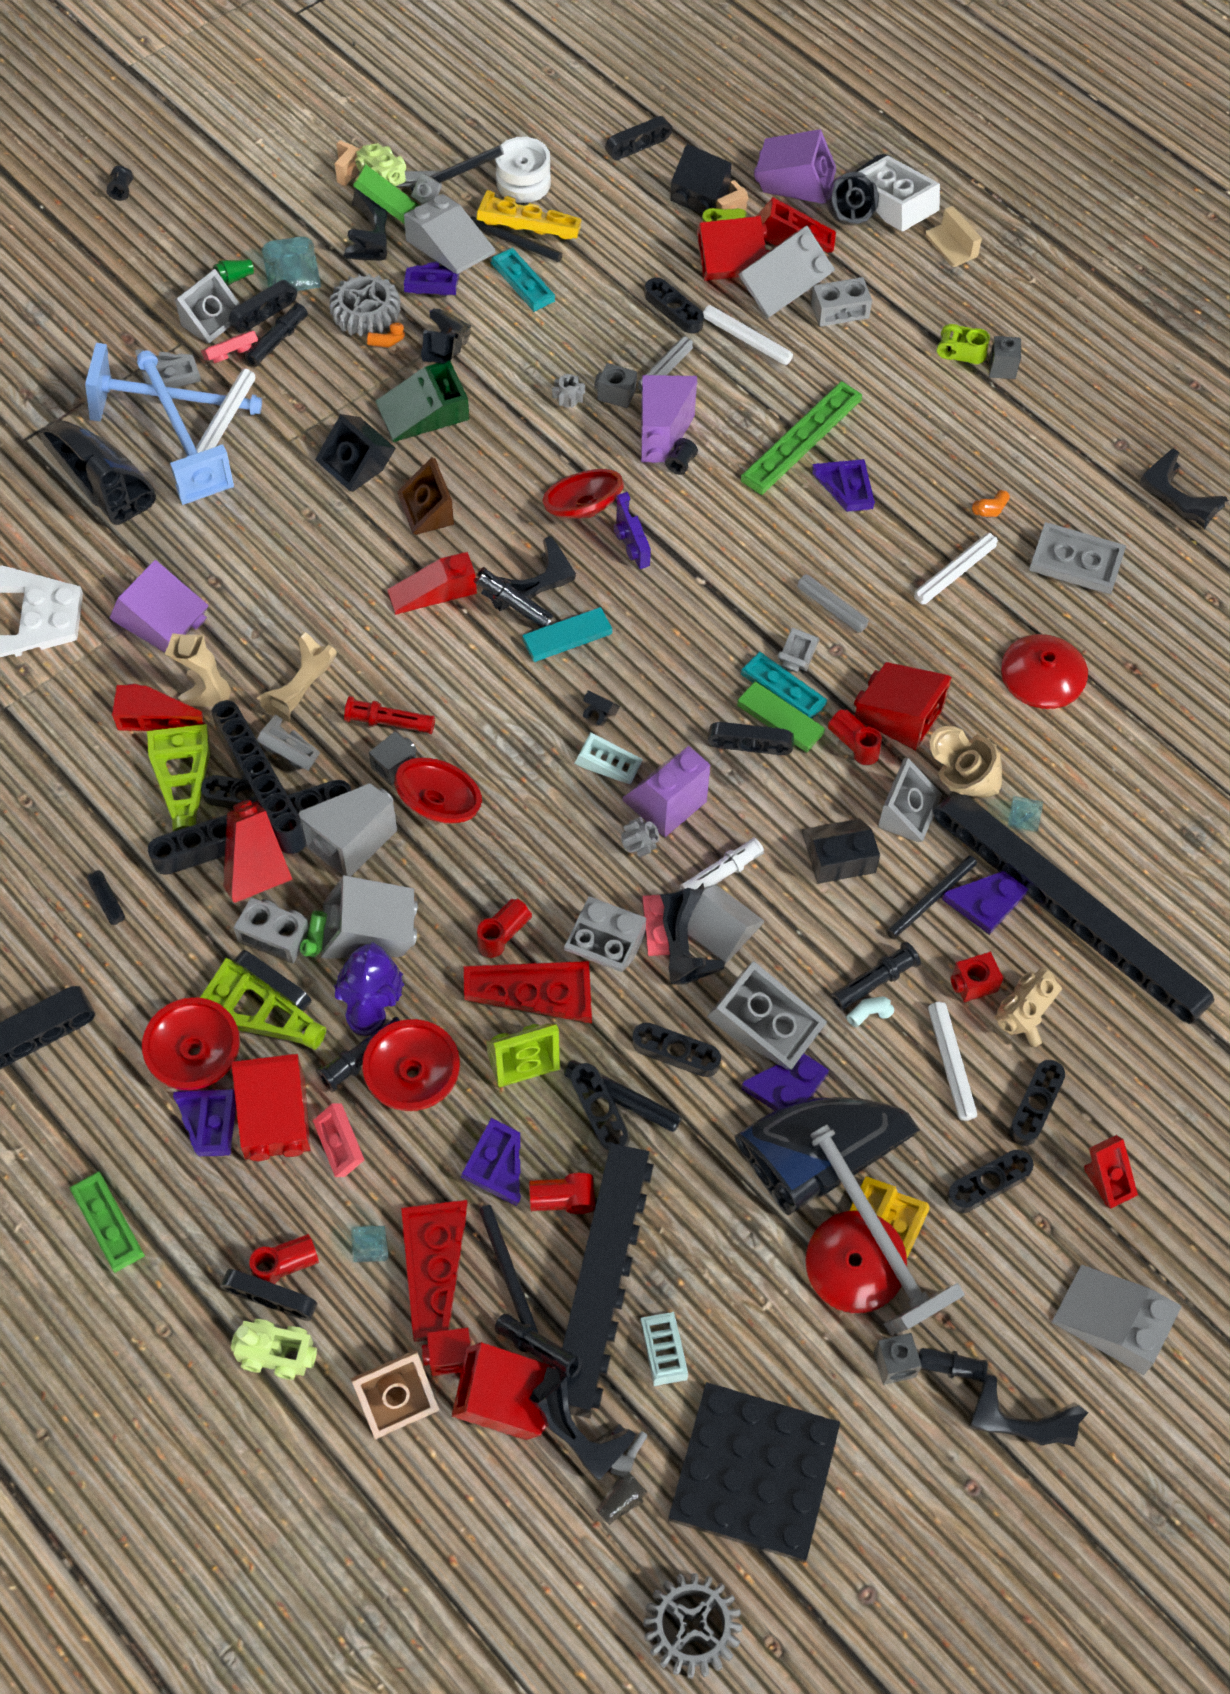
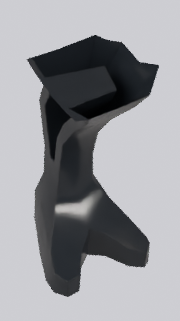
M355 188L352 206L358 207L370 221L372 231L349 230L347 236L355 244L346 247L344 257L354 260H386L387 238L385 225L388 212Z
M434 308L430 310V318L438 325L441 331L424 330L421 357L423 362L445 364L452 360L453 356L461 352L462 345H466L471 334V325L441 309Z
M1173 448L1142 475L1140 484L1151 494L1161 497L1171 504L1181 516L1196 521L1201 527L1206 529L1209 522L1225 507V502L1229 500L1226 496H1189L1171 486V481L1181 467L1176 462L1180 452Z
M550 536L543 540L545 552L540 554L546 570L545 573L526 580L498 578L511 582L513 588L529 599L534 598L541 592L562 587L574 581L576 578L574 569L557 543ZM483 588L481 594L491 599L496 609L502 611L509 607L503 601H496L493 595Z
M703 883L697 889L686 888L675 893L660 894L664 905L663 924L670 949L668 968L671 984H688L724 969L723 960L696 958L689 952L688 923L704 891Z
M547 1367L543 1382L532 1391L531 1396L528 1398L540 1410L545 1426L571 1447L583 1466L596 1480H600L636 1436L630 1429H625L622 1425L618 1424L596 1440H588L578 1430L570 1415L567 1375L556 1369Z
M987 1372L969 1428L985 1432L1017 1435L1042 1446L1058 1442L1075 1447L1079 1423L1088 1412L1074 1402L1051 1415L1039 1419H1021L1007 1416L999 1404L997 1377Z

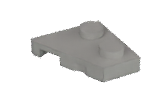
M135 350L136 357L144 350ZM159 352V356H156L158 359L156 368L166 387L177 388L201 381L193 355H174L169 352ZM141 370L145 384H152L147 372Z
M275 714L262 729L257 741L268 752L278 753L287 758L292 766L309 771L320 752L310 743L306 742L295 730L288 734L280 727L282 719Z

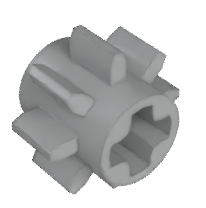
M564 374L559 380H554L552 398H559V406L573 408L578 402H583L585 383H579V376Z
M642 817L629 821V824L623 827L625 831L621 835V840L628 852L633 853L637 851L638 857L650 854L651 850L657 848L655 843L659 841V832L652 822L644 823Z

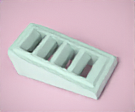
M590 732L574 764L592 772L631 784L643 759ZM591 750L597 752L595 756L590 754ZM602 754L608 756L606 761L600 759ZM613 759L619 760L616 767L611 765ZM625 762L630 764L627 772L621 770Z
M674 1312L642 1317L640 1320L653 1386L687 1380L688 1371ZM669 1323L670 1329L655 1332L650 1330L652 1325ZM667 1336L672 1338V1341L653 1343V1339ZM674 1348V1354L656 1357V1351ZM677 1362V1366L659 1369L658 1366L661 1363Z

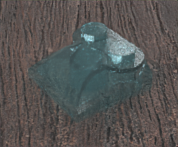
M294 237L273 240L263 246L262 254L268 287L281 280L289 281L297 291L321 287L312 240L307 237Z

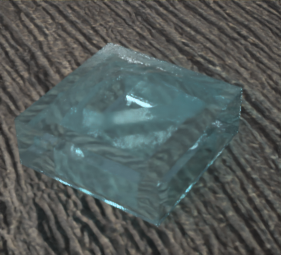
M1013 796L1007 826L1037 832L1043 802Z
M385 1226L351 1228L353 1262L387 1261L388 1251Z

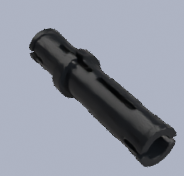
M295 303L284 316L278 317L275 325L245 353L246 360L252 366L257 367L284 338L291 336L295 332L297 325L308 316L306 308L301 304Z
M482 567L478 571L476 576L479 578H474L473 582L490 592L496 601H503L540 628L549 625L550 619L553 618L551 612H548L511 586V582L498 578L488 571L487 568Z
M503 1314L497 1319L495 1332L512 1341L515 1348L519 1351L531 1353L544 1363L566 1374L568 1378H573L579 1373L582 1367L581 1358L540 1335L536 1327L530 1324L524 1325L509 1314Z

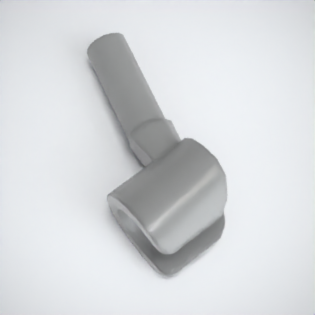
M640 1431L628 1450L627 1456L622 1454L612 1466V1474L621 1477L630 1475L637 1452L647 1438L646 1433Z

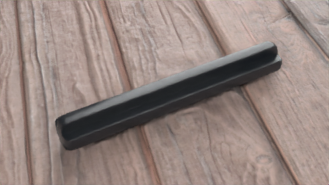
M570 1060L564 1070L565 1077L571 1079L573 1069L581 1063L576 1060ZM581 1072L582 1078L578 1081L579 1084L584 1083L588 1089L594 1092L603 1091L601 1087L598 1090L593 1088L591 1078L594 1077V1073ZM601 1074L615 1103L671 1132L677 1130L682 1118L680 1114Z

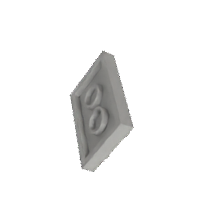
M1045 522L1029 571L1111 595L1126 545Z

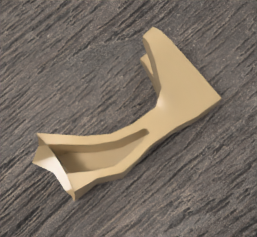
M304 631L298 637L301 667L295 677L281 688L265 692L256 698L260 700L261 707L265 709L266 713L273 716L276 714L288 723H290L291 711L299 704L313 681L324 674L337 654L332 646H320Z
M172 633L165 655L191 668V670L187 671L186 676L188 680L195 684L193 688L178 697L179 701L189 706L213 707L220 701L228 700L231 689L227 681L219 674L214 655L206 648L204 634L183 635Z

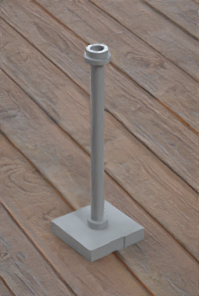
M828 1125L810 1134L813 1139L811 1143L813 1146L818 1144L821 1146L910 1299L908 1304L911 1308L884 1323L890 1336L910 1329L965 1296L958 1283L939 1290L929 1297L926 1292H921L831 1138L835 1135L834 1130H830Z

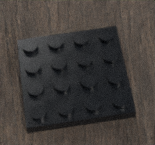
M706 1382L668 1521L806 1563L840 1422Z

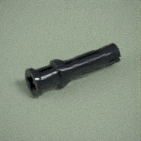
M902 943L900 949L891 955L880 957L877 965L833 992L831 994L833 1002L838 1009L843 1011L883 983L897 981L900 978V974L911 967L917 968L921 965L917 951L910 943Z
M398 1017L392 1018L390 1022L350 1051L341 1050L338 1053V1057L325 1067L319 1066L316 1069V1073L324 1086L329 1091L334 1092L337 1090V1085L349 1076L358 1075L361 1070L360 1066H362L365 1050L371 1039L384 1027L400 1021Z

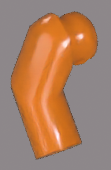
M392 323L390 331L386 334L368 332L367 345L385 348L392 347L403 340L405 336L403 324Z
M999 490L994 499L976 500L972 504V512L982 517H997L1009 501L1010 495L1004 490Z

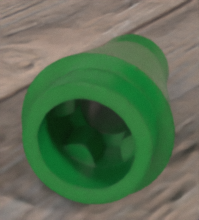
M250 259L219 260L217 264L213 265V269H216L227 286L254 274V267Z

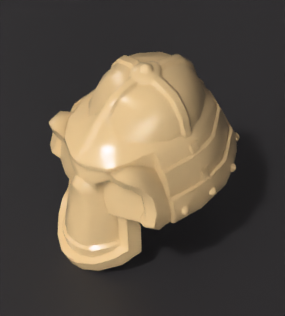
M944 726L935 730L930 739V751L934 759L943 764L942 769L938 772L942 785H946L950 791L974 798H988L998 795L1002 786L1001 753L998 751L997 745L993 744L989 738L979 734L968 740L964 731L955 726Z

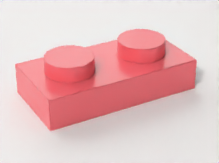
M248 331L202 349L201 353L204 360H213L214 363H218L228 359L227 353L237 350L238 354L250 350L252 343L257 342L258 339L255 331Z
M643 896V914L646 917L647 955H670L669 941L663 924L664 905L661 896Z
M332 1103L313 1120L334 1176L345 1177L365 1159L342 1103Z

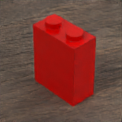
M761 216L701 222L696 230L704 281L740 277L739 273L769 252V249L766 250L764 241L767 240L766 224H762Z
M483 1342L467 1347L452 1417L524 1440L541 1436L546 1426L540 1410L528 1398L531 1396L532 1391L543 1382L547 1367H553Z

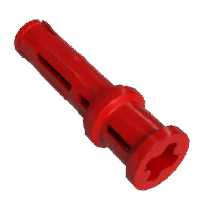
M353 696L348 697L344 711L345 722L354 720L368 723L370 727L383 724L432 735L435 726L434 715L430 716L382 707L378 701L369 703L355 700Z

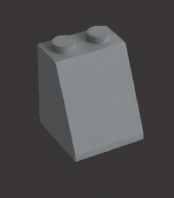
M369 783L300 811L298 815L306 838L305 847L340 874L351 877L397 832L392 796L386 790H378Z
M343 875L323 902V912L327 914L321 958H350L354 951L371 942L382 947L390 957H403L410 947L415 945L417 940L414 918L417 913L418 903L414 901V888Z

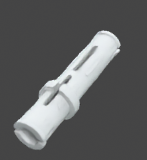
M753 837L734 851L729 850L725 852L724 857L680 884V891L686 888L697 889L702 883L704 884V889L716 885L734 872H741L744 869L743 866L764 854L761 843Z

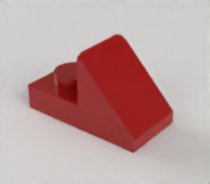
M1115 1135L1090 1147L1089 1152L1092 1162L1085 1165L1084 1170L1106 1206L1111 1209L1138 1196L1124 1139Z

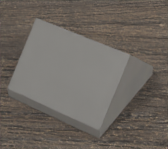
M213 269L175 299L181 326L206 344L213 341L231 326L228 321L229 315L235 307L240 305L216 269Z
M904 758L884 803L878 828L916 842H923L934 816L933 810L938 806L942 793L909 758Z
M714 885L704 889L688 923V937L716 959L723 960L724 965H726L762 926L764 920L719 886Z

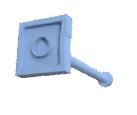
M95 344L85 382L90 420L101 422L107 395L110 390L158 396L152 384L111 379L107 344ZM166 387L170 397L178 400L221 406L227 396ZM252 394L251 399H243L239 408L250 410V415L260 414L262 398Z
M148 350L139 353L137 365L141 370L147 372L187 455L183 459L170 463L176 481L178 497L182 505L234 487L228 455L224 445L222 444L200 453L197 452L156 368L158 363L156 355Z

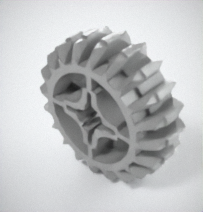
M370 273L363 277L358 274L357 278L349 276L347 282L340 281L339 287H334L330 298V313L335 324L339 325L342 331L348 330L350 336L358 333L361 338L364 334H368V332L382 334L383 329L390 330V325L397 323V318L401 311L400 296H398L395 285H391L389 279L382 280L380 275L375 278Z
M692 1573L691 1584H686L682 1574L678 1575V1588H675L672 1582L666 1580L664 1582V1589L667 1595L659 1590H655L653 1597L659 1605L648 1603L646 1606V1611L655 1617H647L643 1620V1626L655 1629L645 1634V1641L658 1642L650 1650L651 1655L656 1656L663 1651L665 1655L660 1662V1666L665 1668L673 1660L676 1662L673 1674L677 1676L681 1671L682 1665L688 1666L687 1677L690 1679L694 1677L696 1666L700 1667L703 1677L709 1675L708 1663H711L716 1671H720L723 1666L718 1657L719 1655L725 1660L731 1661L733 1654L726 1645L738 1648L740 1640L730 1635V1633H740L742 1631V1624L731 1622V1620L740 1617V1609L728 1610L727 1608L734 1602V1596L728 1595L722 1599L720 1596L725 1586L720 1583L715 1591L710 1589L712 1577L710 1576L705 1578L704 1586L699 1585L697 1573ZM687 1596L705 1599L704 1602L702 1601L698 1607L693 1609L686 1608L681 1604L677 1605L674 1602ZM714 1607L722 1620L723 1633L721 1640L713 1635L714 1632L708 1627L706 1622L710 1611ZM665 1611L672 1615V1619L679 1627V1632L672 1644L668 1642L663 1631L662 1618ZM703 1612L698 1627L703 1630L699 1632L694 1629L683 1638L687 1623L683 1622V1619L693 1621ZM691 1642H699L703 1646H708L712 1649L701 1655H687L680 1652Z

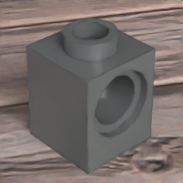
M994 336L989 356V378L1016 379L1021 361V338Z
M606 363L603 372H598L594 387L597 388V400L628 409L636 391L637 371Z
M395 731L369 752L371 768L392 786L400 765L405 761L417 758V748L409 738H403Z
M912 1333L879 1340L873 1352L883 1385L916 1378L922 1367Z

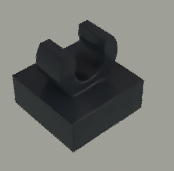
M589 690L583 699L584 702L590 704L584 710L583 717L590 719L592 713L597 711L599 719L596 724L600 726L606 723L607 713L616 716L620 705Z

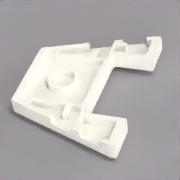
M0 566V593H24L19 633L17 635H0V657L15 654L17 657L22 655V651L40 647L43 650L77 640L83 597L81 586Z

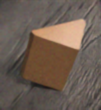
M417 1350L351 1378L374 1439H378L439 1411Z

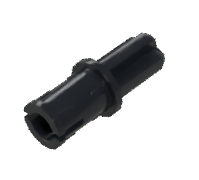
M921 1348L918 1352L922 1365L921 1369L948 1374V1378L951 1379L954 1376L978 1380L979 1382L985 1381L988 1368L987 1360L960 1356L954 1350L952 1353Z

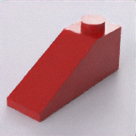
M774 197L756 215L761 216L762 224H766V241L773 245H779L792 234L808 226L824 252L832 253L834 251L836 231Z
M468 552L438 559L387 589L395 615L477 594V587L473 582L474 578H476V573Z
M134 683L116 686L112 716L118 731H153L205 724L202 711L149 686Z

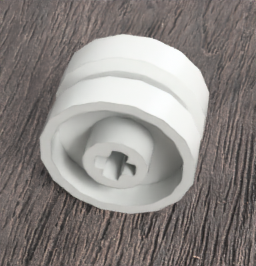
M515 137L502 143L504 155L495 158L496 182L500 194L503 197L515 198L517 203H530L545 196L551 187L550 151L546 145L530 137Z

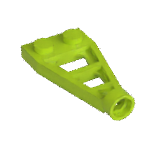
M207 724L147 731L148 756L172 818V832L196 825V817L202 794L201 785L205 779L210 758ZM193 757L190 773L171 775L166 766L167 760ZM191 785V796L189 799H173L172 787Z
M227 958L200 997L215 1001L228 1010L233 1016L239 1031L298 1042L313 1050L319 1048L326 1035L325 1026L314 1022L312 1018L293 1005L292 1002L283 998L277 991L275 992L264 981L256 979L254 975H250L241 966H237L232 960ZM246 990L254 991L264 1000L263 1005L254 1016L237 1014L233 1011ZM274 1006L281 1008L291 1015L284 1027H277L264 1022Z

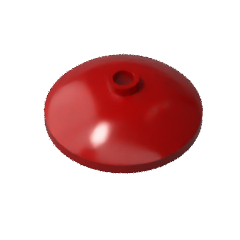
M592 469L570 475L552 485L545 492L542 499L544 508L550 514L561 518L581 519L593 517L605 510L617 499V495L622 492L624 487L623 478L620 473L611 469Z
M1034 634L1018 639L1006 650L1001 663V676L1009 692L1021 702L1036 708L1056 709L1071 704L1082 694L1088 680V668L1082 654L1069 642L1052 635Z
M413 758L402 763L396 772L394 784L398 795L412 811L428 820L444 824L461 823L475 817L481 807L482 795L477 784L468 774L450 763L433 758Z
M199 997L179 999L164 1006L149 1021L142 1038L143 1059L151 1074L164 1085L178 1090L201 1089L220 1080L231 1069L232 1062L236 1061L240 1048L239 1030L229 1011L215 1001ZM193 1048L200 1049L198 1054L190 1055V1051Z
M407 1019L384 1027L371 1039L363 1056L362 1069L365 1083L378 1101L396 1110L419 1111L436 1105L452 1091L460 1072V1057L454 1040L443 1028L429 1021ZM412 1070L418 1072V1075L415 1077H409L407 1074Z
M859 1211L838 1213L825 1220L815 1230L806 1251V1271L813 1289L827 1304L843 1312L867 1313L885 1306L897 1295L902 1285ZM877 1216L907 1266V1254L901 1237L892 1225ZM853 1254H859L862 1257V1263L857 1267L849 1263V1258Z

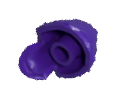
M374 942L361 946L350 955V958L337 976L338 979L334 985L335 998L347 1003L345 1011L347 1024L355 1034L360 1036H369L383 1026L387 1019L384 1007L396 1006V1002L402 996L401 993L404 986L403 973L385 950Z

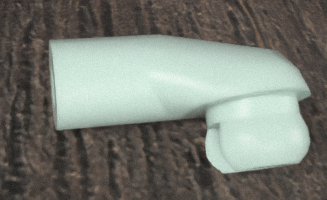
M887 997L863 999L846 1016V1019L852 1026L857 1028L870 1014L878 1013L880 1018H889L894 1013V1007L890 1004L891 1000Z

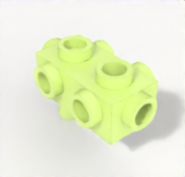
M379 143L364 145L356 152L357 158L355 162L359 171L366 164L395 187L406 182L404 172L406 171L405 161L401 156H393L389 146L382 147Z
M255 1319L254 1323L243 1321V1324L235 1331L231 1343V1351H234L237 1362H242L240 1366L242 1369L256 1373L261 1372L262 1367L274 1369L275 1376L287 1380H294L295 1374L304 1376L306 1367L313 1368L317 1356V1347H312L311 1335H308L305 1329L296 1326H288L287 1330L276 1328L272 1322L263 1319ZM290 1351L298 1352L296 1360L288 1359L286 1355Z

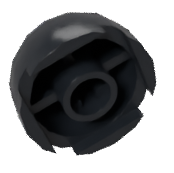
M853 171L841 175L831 184L827 192L826 203L829 213L841 224L857 225L866 222L877 210L879 203L877 186L865 177L867 175L864 173Z

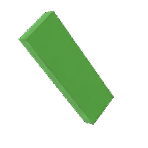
M366 164L353 184L355 188L404 224V214L420 206Z
M754 682L737 700L738 707L766 726L791 731L794 734V745L806 753L825 732L823 726L757 682Z
M100 1171L69 1187L114 1273L145 1256Z

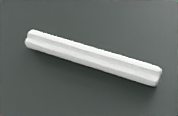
M711 305L705 308L703 312L704 318L783 365L790 363L793 357L791 351Z
M246 368L241 370L196 446L198 453L216 447L255 381V374Z
M986 533L915 590L914 599L921 605L929 602L994 549L998 542L997 538L992 533Z
M938 1001L928 1006L929 1015L958 1118L969 1121L977 1117L976 1107L945 1003Z

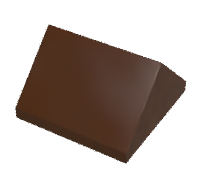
M431 457L397 491L411 531L415 535L454 525L451 496L436 459Z

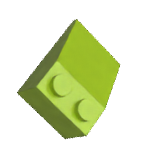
M531 1024L523 1028L522 1031L513 1034L501 1033L486 1041L487 1055L498 1088L560 1070L559 1029L557 1024Z

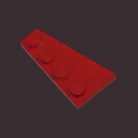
M589 961L463 966L464 999L467 1001L592 1024Z
M468 1200L401 1208L414 1342L428 1341L427 1333L450 1329Z

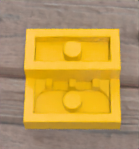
M865 1176L860 1187L876 1215L886 1220L897 1231L903 1241L908 1258L929 1212V1204L898 1193L896 1186ZM853 1203L849 1211H858Z

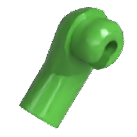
M312 911L307 938L300 944V952L304 956L315 957L322 951L327 919L325 912Z

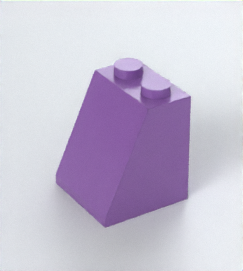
M819 129L765 138L763 148L759 153L757 167L754 169V177L756 182H759L764 193L823 204L826 203L827 192L833 183L837 168L822 130Z
M642 375L641 462H665L666 458L673 453L675 442L684 436L695 416L697 376Z
M154 560L117 598L109 618L165 652L172 633L186 635L192 627L197 630L205 622L207 617L204 614L209 605L158 561Z
M688 746L664 762L623 797V801L646 822H652L658 832L665 838L707 802L710 764Z

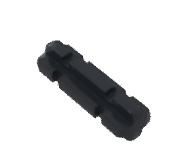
M96 870L87 876L88 883L109 923L117 925L125 920L124 912L118 904L103 872Z

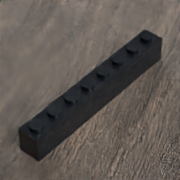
M614 1143L610 1144L562 1347L582 1360V1367L579 1373L573 1378L567 1377L568 1405L571 1415L591 1419L593 1408L600 1409L604 1388L598 1387L600 1375L607 1376L611 1355L605 1354L608 1341L615 1342L619 1322L613 1321L615 1309L622 1310L626 1289L620 1288L623 1276H630L633 1257L628 1256L630 1244L636 1246L640 1226L635 1225L637 1213H644L647 1194H642L644 1182H651L654 1164L649 1163V1151Z

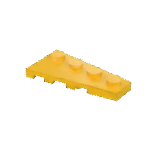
M486 190L478 208L477 220L484 221L488 225L501 224L514 230H533L536 234H554L562 239H577L581 229V218L555 210H549L545 213L542 212L538 205L532 203L522 206L516 204V199L505 196L504 200L494 197L495 192Z

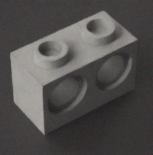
M863 277L813 286L811 306L819 327L868 319L870 317L872 298Z
M251 897L236 922L234 931L238 942L294 963L300 953L301 942L307 938L309 926L307 919L301 913L294 910L288 912L278 908L276 904L269 900L262 899L260 901ZM258 920H266L261 925H254ZM285 931H294L289 936L281 935Z

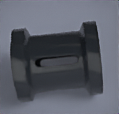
M115 166L111 171L110 176L112 180L107 184L106 192L112 199L123 201L129 196L128 186L133 181L134 175L130 169L124 166Z
M679 438L675 442L673 453L666 458L665 466L674 474L684 475L689 468L688 463L691 458L696 457L698 448L691 440Z

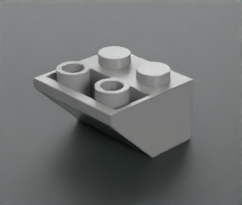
M588 896L564 946V950L623 972L634 960L645 937L646 917Z

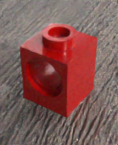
M991 951L956 962L950 977L953 990L956 993H960L964 1003L998 992L1004 979ZM968 975H975L981 981H974Z
M468 1327L427 1333L428 1344L422 1345L423 1365H430L432 1376L461 1373L466 1348L471 1346Z

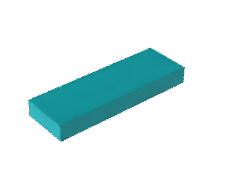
M513 247L491 257L492 266L533 312L555 302V294Z
M599 607L522 635V640L533 662H537L611 635L613 628L602 608Z
M760 651L741 669V675L752 683L757 682L811 719L827 704L825 697Z

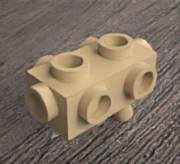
M1040 968L1036 973L1028 972L1019 979L1014 988V993L1008 995L1001 1002L994 1018L998 1021L999 1027L1009 1035L1025 1033L1030 1047L1038 1046L1043 1042L1036 1025L1041 1023V1016L1063 988L1055 980L1054 975L1045 968Z

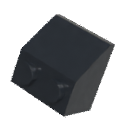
M687 144L671 181L670 201L701 215L707 209L716 208L717 199L729 194L732 163Z
M340 414L315 460L349 491L354 492L384 470L396 448L361 417Z
M855 819L802 829L817 884L876 873L880 852L873 830L863 820Z

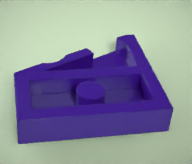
M437 261L422 266L409 267L406 269L404 292L439 294L443 296L456 295L460 273L455 274L445 266H439Z
M865 459L813 464L812 474L846 512L874 509L875 501Z
M628 492L617 495L614 532L618 540H623L629 559L631 561L635 560L639 569L650 566L651 548L642 530L638 516L632 517L629 513V501L631 499Z
M1002 871L947 891L944 894L943 901L990 935L1022 900L1028 888Z
M803 1053L790 1071L780 1065H776L745 1080L741 1089L776 1111L810 1100L828 1076L829 1069Z
M234 1089L173 1092L174 1101L180 1109L185 1129L189 1132L194 1152L199 1157L231 1155L236 1112Z
M491 1118L466 1164L461 1178L517 1206L521 1199V1193H519V1175L521 1173L519 1159L520 1132Z

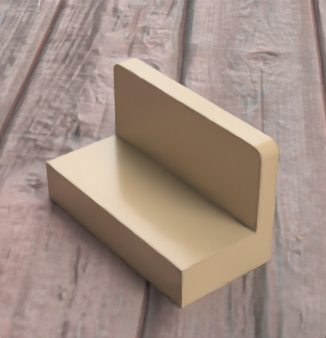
M953 206L944 209L941 225L927 230L925 233L928 241L952 267L978 257L982 238Z

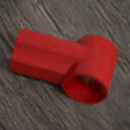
M841 709L835 713L828 722V729L853 751L856 762L862 765L876 763L881 749L882 737L880 732L875 728L866 727L847 709Z
M511 898L492 918L484 919L477 926V948L481 955L487 958H495L501 955L505 950V944L532 918V912L524 902L518 898ZM487 937H495L496 939L488 940V939H486V938H487Z
M572 1173L565 1176L564 1179L529 1181L531 1211L566 1210L570 1214H587L595 1210L594 1177L589 1173Z
M309 1234L275 1247H259L254 1250L249 1260L252 1276L276 1284L281 1277L319 1263L315 1246ZM266 1261L275 1264L267 1272L257 1269L261 1263Z

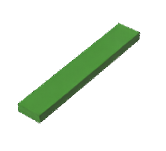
M841 381L741 475V482L760 495H763L862 400V394Z

